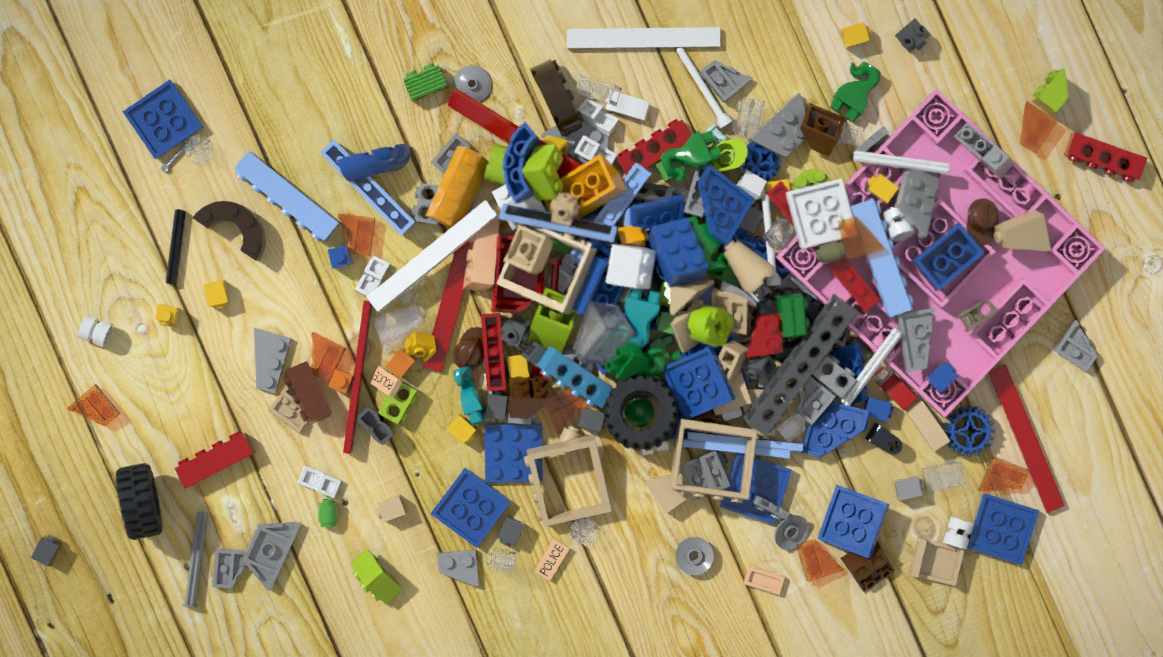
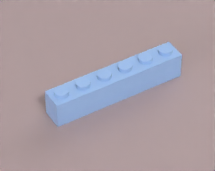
M333 139L320 153L342 175L337 159L350 155ZM371 176L349 182L401 236H404L416 224Z
M248 151L234 168L237 171L236 175L244 182L249 180L252 183L251 187L259 194L264 192L267 195L266 199L274 206L279 204L282 207L281 212L289 218L291 216L297 219L296 224L304 230L306 228L312 231L311 236L319 242L321 240L327 241L340 225L338 221L252 152Z
M871 199L851 206L854 223L887 317L912 310L913 300L910 294H906L904 288L907 286L906 280L903 275L900 276L898 268H900V263L897 257H893L891 251L894 249L893 243L890 238L887 239L886 237L887 226L884 220H880L878 213H881L878 202H874Z

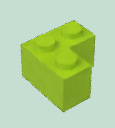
M556 144L535 146L522 170L537 201L556 200L564 187L557 174L563 158Z
M366 549L350 563L354 569L352 573L359 581H362L360 583L361 587L367 593L371 591L370 594L376 601L381 600L387 604L403 590L396 578L384 568L379 559L370 550Z

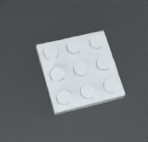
M842 178L785 193L801 249L858 235Z

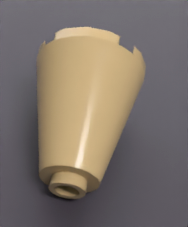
M732 240L724 247L726 249L724 255L746 294L756 290L764 283L763 281L767 277L769 278L776 271L772 264L740 241L734 242Z

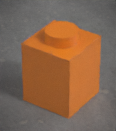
M400 348L386 367L399 378H402L416 360L413 358L414 355L406 354V349Z
M336 368L328 387L345 394L348 393L353 381V374Z

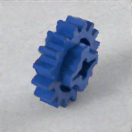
M749 143L743 169L747 168L760 178L767 181L778 174L777 171L781 169V166L778 164L782 160L777 158V155L772 151H767L756 143Z

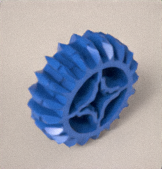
M970 405L966 406V411L960 406L959 414L956 410L952 411L955 416L954 418L949 415L947 416V419L951 421L950 424L944 422V426L949 427V430L943 431L945 434H949L947 437L951 440L947 446L951 448L955 445L953 452L957 453L960 450V456H964L966 451L968 457H972V451L976 456H979L978 449L986 452L983 446L990 447L991 444L987 440H994L993 436H989L990 433L995 432V429H989V426L994 425V422H987L991 416L986 415L983 417L985 410L982 409L978 413L977 406H974L972 411ZM972 415L982 422L983 428H976L974 426ZM966 416L964 425L961 428L954 429L956 423ZM970 425V428L976 430V432L970 433L969 437L967 436L968 434L960 432L967 430ZM954 434L964 436L966 447L957 442ZM983 434V437L980 440V442L972 446V443H974V437L976 435Z

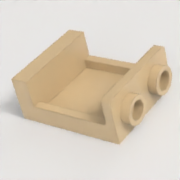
M917 537L908 574L913 577H921L956 586V583L960 582L962 572H960L961 564H964L966 560L965 549Z

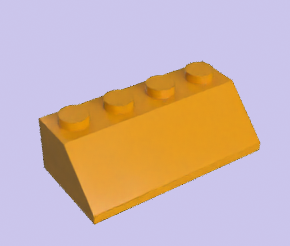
M457 146L426 216L448 228H452L469 212L484 179L485 170L489 162L481 154L470 148Z
M599 154L560 179L564 186L560 193H569L574 197H578L577 205H580L578 216H575L577 219L583 218L626 191L619 172L602 154ZM544 200L549 213H553L550 210L552 200Z

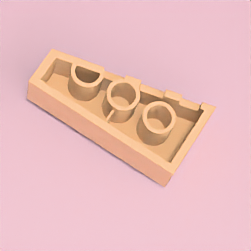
M494 209L498 217L468 240L469 248L466 257L463 289L486 292L494 285L496 243L500 221V210Z

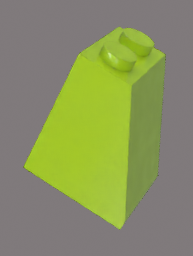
M545 288L543 293L544 296L562 304L566 295ZM539 303L529 329L531 334L526 343L530 344L533 340L546 350L551 346L562 353L578 312L571 310L570 315H567Z

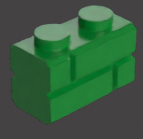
M800 293L777 296L782 336L806 335V329H809L808 317H805V310L808 308L807 299Z

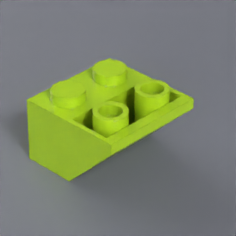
M1064 68L1051 71L1044 79L1046 81L1045 85L1039 86L1032 94L1034 96L1032 102L1048 115L1056 113L1068 98L1066 71Z

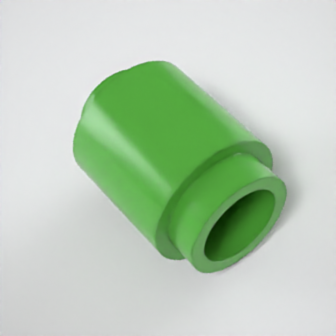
M322 499V502L318 503V522H320L321 527H335L336 522H338V506L334 499Z

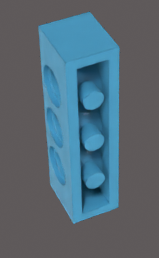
M549 346L537 366L542 368V374L548 378L554 376L557 378V384L563 388L569 386L572 388L570 391L578 398L581 395L586 398L584 402L593 408L596 405L603 408L606 398L609 397L612 387L551 346ZM563 365L562 371L558 373V368ZM577 375V380L572 383L573 377ZM592 385L591 391L587 392V388Z

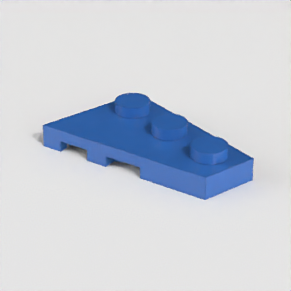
M676 195L630 206V225L636 228L651 229L652 226L683 219L684 197Z
M860 341L830 352V355L840 362L838 365L842 369L847 367L855 374L853 378L857 379L864 369ZM840 376L842 385L845 386L847 379L845 376ZM866 385L852 404L868 399Z

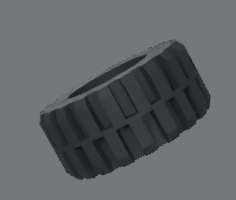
M785 287L782 290L778 288L774 290L773 294H766L764 301L760 300L757 303L759 308L753 311L752 315L755 318L751 320V327L754 330L756 329L758 316L778 313L777 296L796 293L803 295L807 299L808 308L805 310V317H808L809 327L823 308L818 300L800 289ZM824 332L821 335V338L823 337V335L827 336V332ZM800 335L791 342H782L783 353L770 354L771 357L784 363L803 335ZM816 347L812 348L809 353H814Z
M637 375V377H629L623 382H618L617 386L611 389L609 397L605 401L604 416L610 434L623 447L627 449L632 448L634 451L643 449L649 451L653 447L658 448L662 446L664 441L667 442L670 439V435L674 433L678 423V406L672 390L665 386L663 381L660 379L656 380L653 376L643 377V375ZM647 396L657 403L660 410L659 419L650 429L634 430L626 424L623 410L626 403L632 398Z
M147 463L119 468L116 471V487L122 520L128 538L137 540L159 535L163 528L162 517L151 466Z

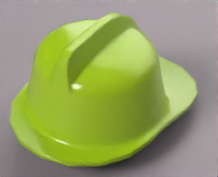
M741 139L719 141L709 148L710 150L718 146L722 158L713 162V168L717 171H727L740 167L745 162L748 154L747 145Z

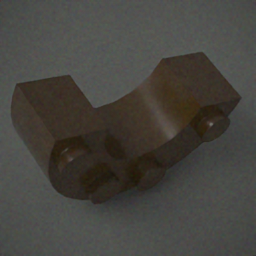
M550 59L530 68V71L550 110L561 137H564L583 128L581 122L584 119L580 111H576L572 104V100H574L573 94L570 89L566 90L564 86L566 80L562 72H557L560 69L556 60L552 61Z
M218 201L204 206L192 217L211 230L217 224L224 221L235 223L243 235V245L240 251L255 261H260L264 253L266 238L261 221L249 208L235 202Z

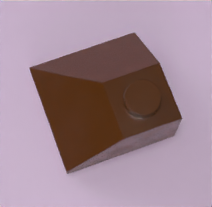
M809 103L800 129L810 148L829 157L837 142L844 117Z

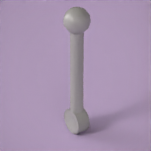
M185 141L182 148L166 165L161 167V170L168 172L171 164L186 148L191 146V143Z

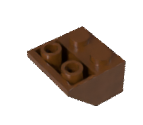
M509 377L508 406L510 418H530L550 403L547 378Z
M877 543L871 559L853 552H849L840 558L863 592L873 588L877 583L895 572Z

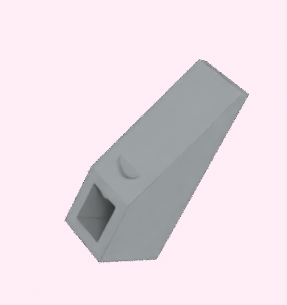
M968 122L954 136L999 179L1013 166L1010 157Z

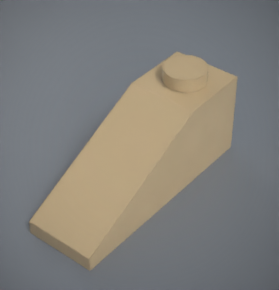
M734 340L723 346L718 358L730 386L741 370L742 364L746 359L745 352L748 350V348Z

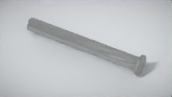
M198 512L196 516L185 604H182L184 607L198 608L196 599L208 517L206 512Z

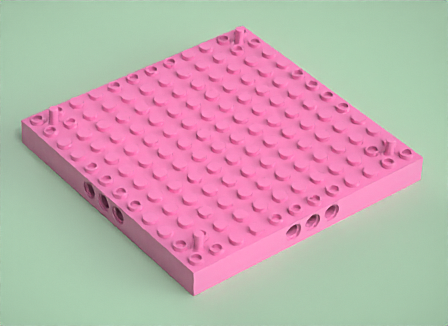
M936 88L874 153L950 164L949 173H941L927 237L919 238L917 235L919 231L913 224L915 229L913 236L900 241H892L894 247L891 250L893 257H897L900 263V268H898L900 276L903 275L906 280L907 286L904 287L906 294H910L913 300L912 310L903 313L935 308L932 318L933 327L929 340L930 349L927 369L906 372L900 339L883 360L939 415L946 417L1105 248L1012 159L1013 166L1001 179L976 159L954 137L967 122L993 144L995 143ZM864 163L844 184L850 207L873 199L874 202L879 204L881 213H878L880 220H884L883 213L896 207L903 173L920 170ZM878 174H882L899 187L887 204H884L867 191L869 187L867 183L873 175L877 177ZM985 198L995 203L999 212L998 224L1033 210L1044 214L1051 247L1050 251L1007 249L997 244L994 239L989 244L978 245L984 254L939 291H936L911 262L956 223H960L967 231L968 209L972 202L977 199ZM887 226V231L885 232L887 239L890 238L888 232L890 226ZM797 234L775 257L781 265L824 305L828 303L833 294L851 304L857 310L855 319L847 327L874 353L877 352L894 328L898 329L896 315L887 317L882 300L865 313L827 266L823 265L822 261L818 262L816 253L812 248H800ZM859 235L837 240V243H843L846 254L845 258L881 300ZM987 300L992 302L995 306L994 315L983 321L976 328L966 332L964 324L956 315L979 301ZM983 304L980 308L981 313L984 315L988 314L990 306ZM940 363H950L957 370L955 374L958 377L941 393L937 392L925 377Z

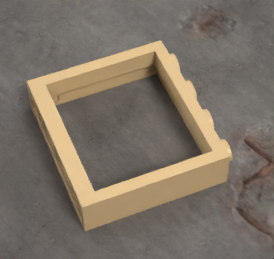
M521 224V226L527 229L537 231L582 250L584 255L563 304L511 282L517 266L505 262L497 284L570 315L597 250L592 249V244L581 240L580 243L574 241L575 237L567 233L561 236L555 230Z
M684 419L678 420L669 489L674 490V494L685 495L686 492H692L695 497L705 498L706 494L712 495V499L724 500V497L731 498V502L742 503L743 500L749 499L757 430ZM684 429L747 438L740 493L677 484Z
M594 434L527 449V456L524 457L526 468L530 467L532 474H528L530 485L535 486L536 492H532L535 503H539L540 509L537 510L539 521L543 520L544 527L612 512ZM589 447L602 504L548 516L535 459Z

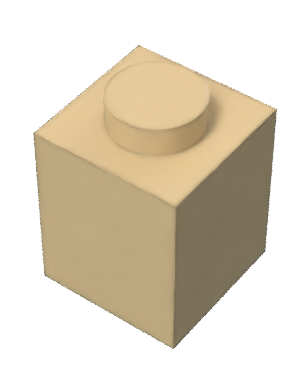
M401 495L377 504L379 507L376 508L379 519L383 518L384 522L407 514Z

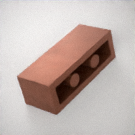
M306 361L287 369L283 378L286 386L291 387L293 391L292 398L296 405L299 404L302 410L300 411L302 420L304 422L307 421L308 425H312L330 417L332 412L308 362Z

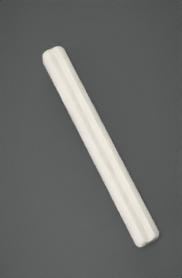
M855 151L853 161L942 174H948L950 170V164L861 151Z
M894 328L857 377L856 382L841 400L846 406L852 404L901 338L902 332Z

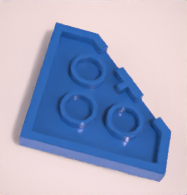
M709 165L699 178L698 186L709 234L722 245L727 246L752 205L754 198Z
M832 401L813 425L808 424L801 453L820 458L866 431L871 411Z

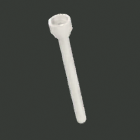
M678 47V55L716 114L717 125L720 129L726 127L733 122L732 118L726 112L723 113L684 48Z
M764 194L762 205L767 259L776 268L770 198L767 194ZM776 271L769 278H766V286L782 285L781 277H779Z

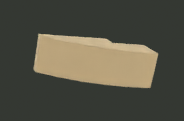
M915 392L914 394L918 398L905 409V412L931 450L935 452L950 442V440Z

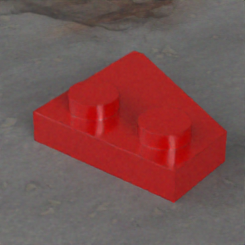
M780 314L758 316L756 329L751 335V342L748 350L745 352V357L783 353Z

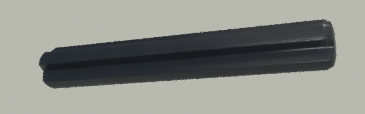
M176 209L174 213L166 284L176 285L186 215V211Z

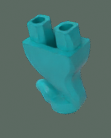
M632 288L626 298L625 312L629 321L637 330L638 336H633L631 328L627 325L620 326L615 334L618 335L623 332V343L629 342L639 347H644L650 337V322L658 315L661 309V292L651 290L649 298L645 299L641 298L643 289Z
M471 366L454 370V380L457 386L461 387V404L464 415L469 416L471 424L474 425L486 422L483 414L486 408L473 383Z

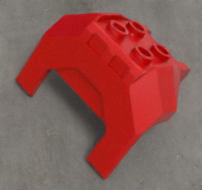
M497 236L495 280L491 305L493 313L517 314L535 302L497 284L505 265L503 260L507 255L514 236ZM547 258L545 264H552L550 289L558 292L559 268L562 265V259ZM545 265L542 271L537 274L517 267L511 282L543 295Z

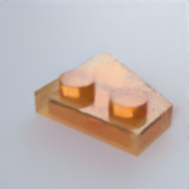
M1026 101L1020 144L1036 154L1058 121Z
M338 213L350 254L371 256L376 218Z
M858 217L837 222L847 260L885 250L884 246L880 244Z
M312 332L313 349H311V357L313 363L311 364V370L315 376L330 382L346 347L318 333Z
M97 384L93 385L68 407V410L82 414L83 417L89 420H95L96 423L104 427L121 414Z
M570 387L550 395V403L545 406L557 433H560L561 428L584 403L582 395L578 398L570 392L572 389Z
M993 456L980 484L979 491L1022 489L1029 470Z
M815 539L796 545L807 582L843 571L842 567L831 558V555Z

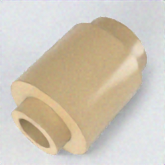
M570 425L568 428L564 427L558 442L580 438L582 436L579 434L580 430ZM572 451L565 452V453L568 454V455H571Z

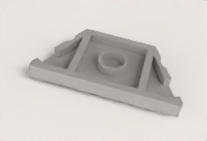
M801 94L794 95L748 141L762 146L767 151H772L781 158L787 157L805 140L800 129L806 113Z
M585 120L581 122L583 128L564 137H561L557 126L552 127L541 135L543 138L550 135L568 140L567 153L584 164L589 160L574 152L583 135L605 148H608L609 136L598 131Z
M906 171L902 176L896 207L904 214L910 225H915L919 231L917 235L922 239L927 237L941 173Z
M299 522L258 524L243 555L242 560L268 591H271L301 525Z

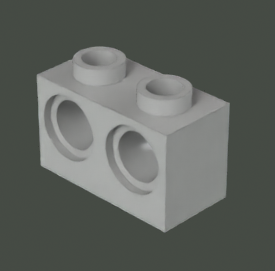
M420 183V187H416L415 198H418L417 206H413L412 217H415L414 221L434 225L439 224L431 218L424 219L421 216V211L424 208H429L433 198L430 200L425 199L424 192L427 189H432L435 196L439 186Z
M825 355L821 360L820 367L814 370L812 375L838 397L843 398L856 382V379L853 378L855 374L847 367L842 369L838 365L840 362L832 355L830 357ZM828 363L831 365L832 371L830 374L825 375L822 372V367ZM840 376H845L847 379V383L843 387L837 384V379Z

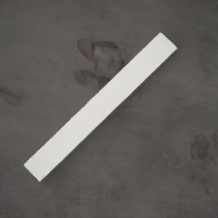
M720 27L567 29V49L720 47Z
M486 200L367 296L376 311L380 313L497 218V213Z

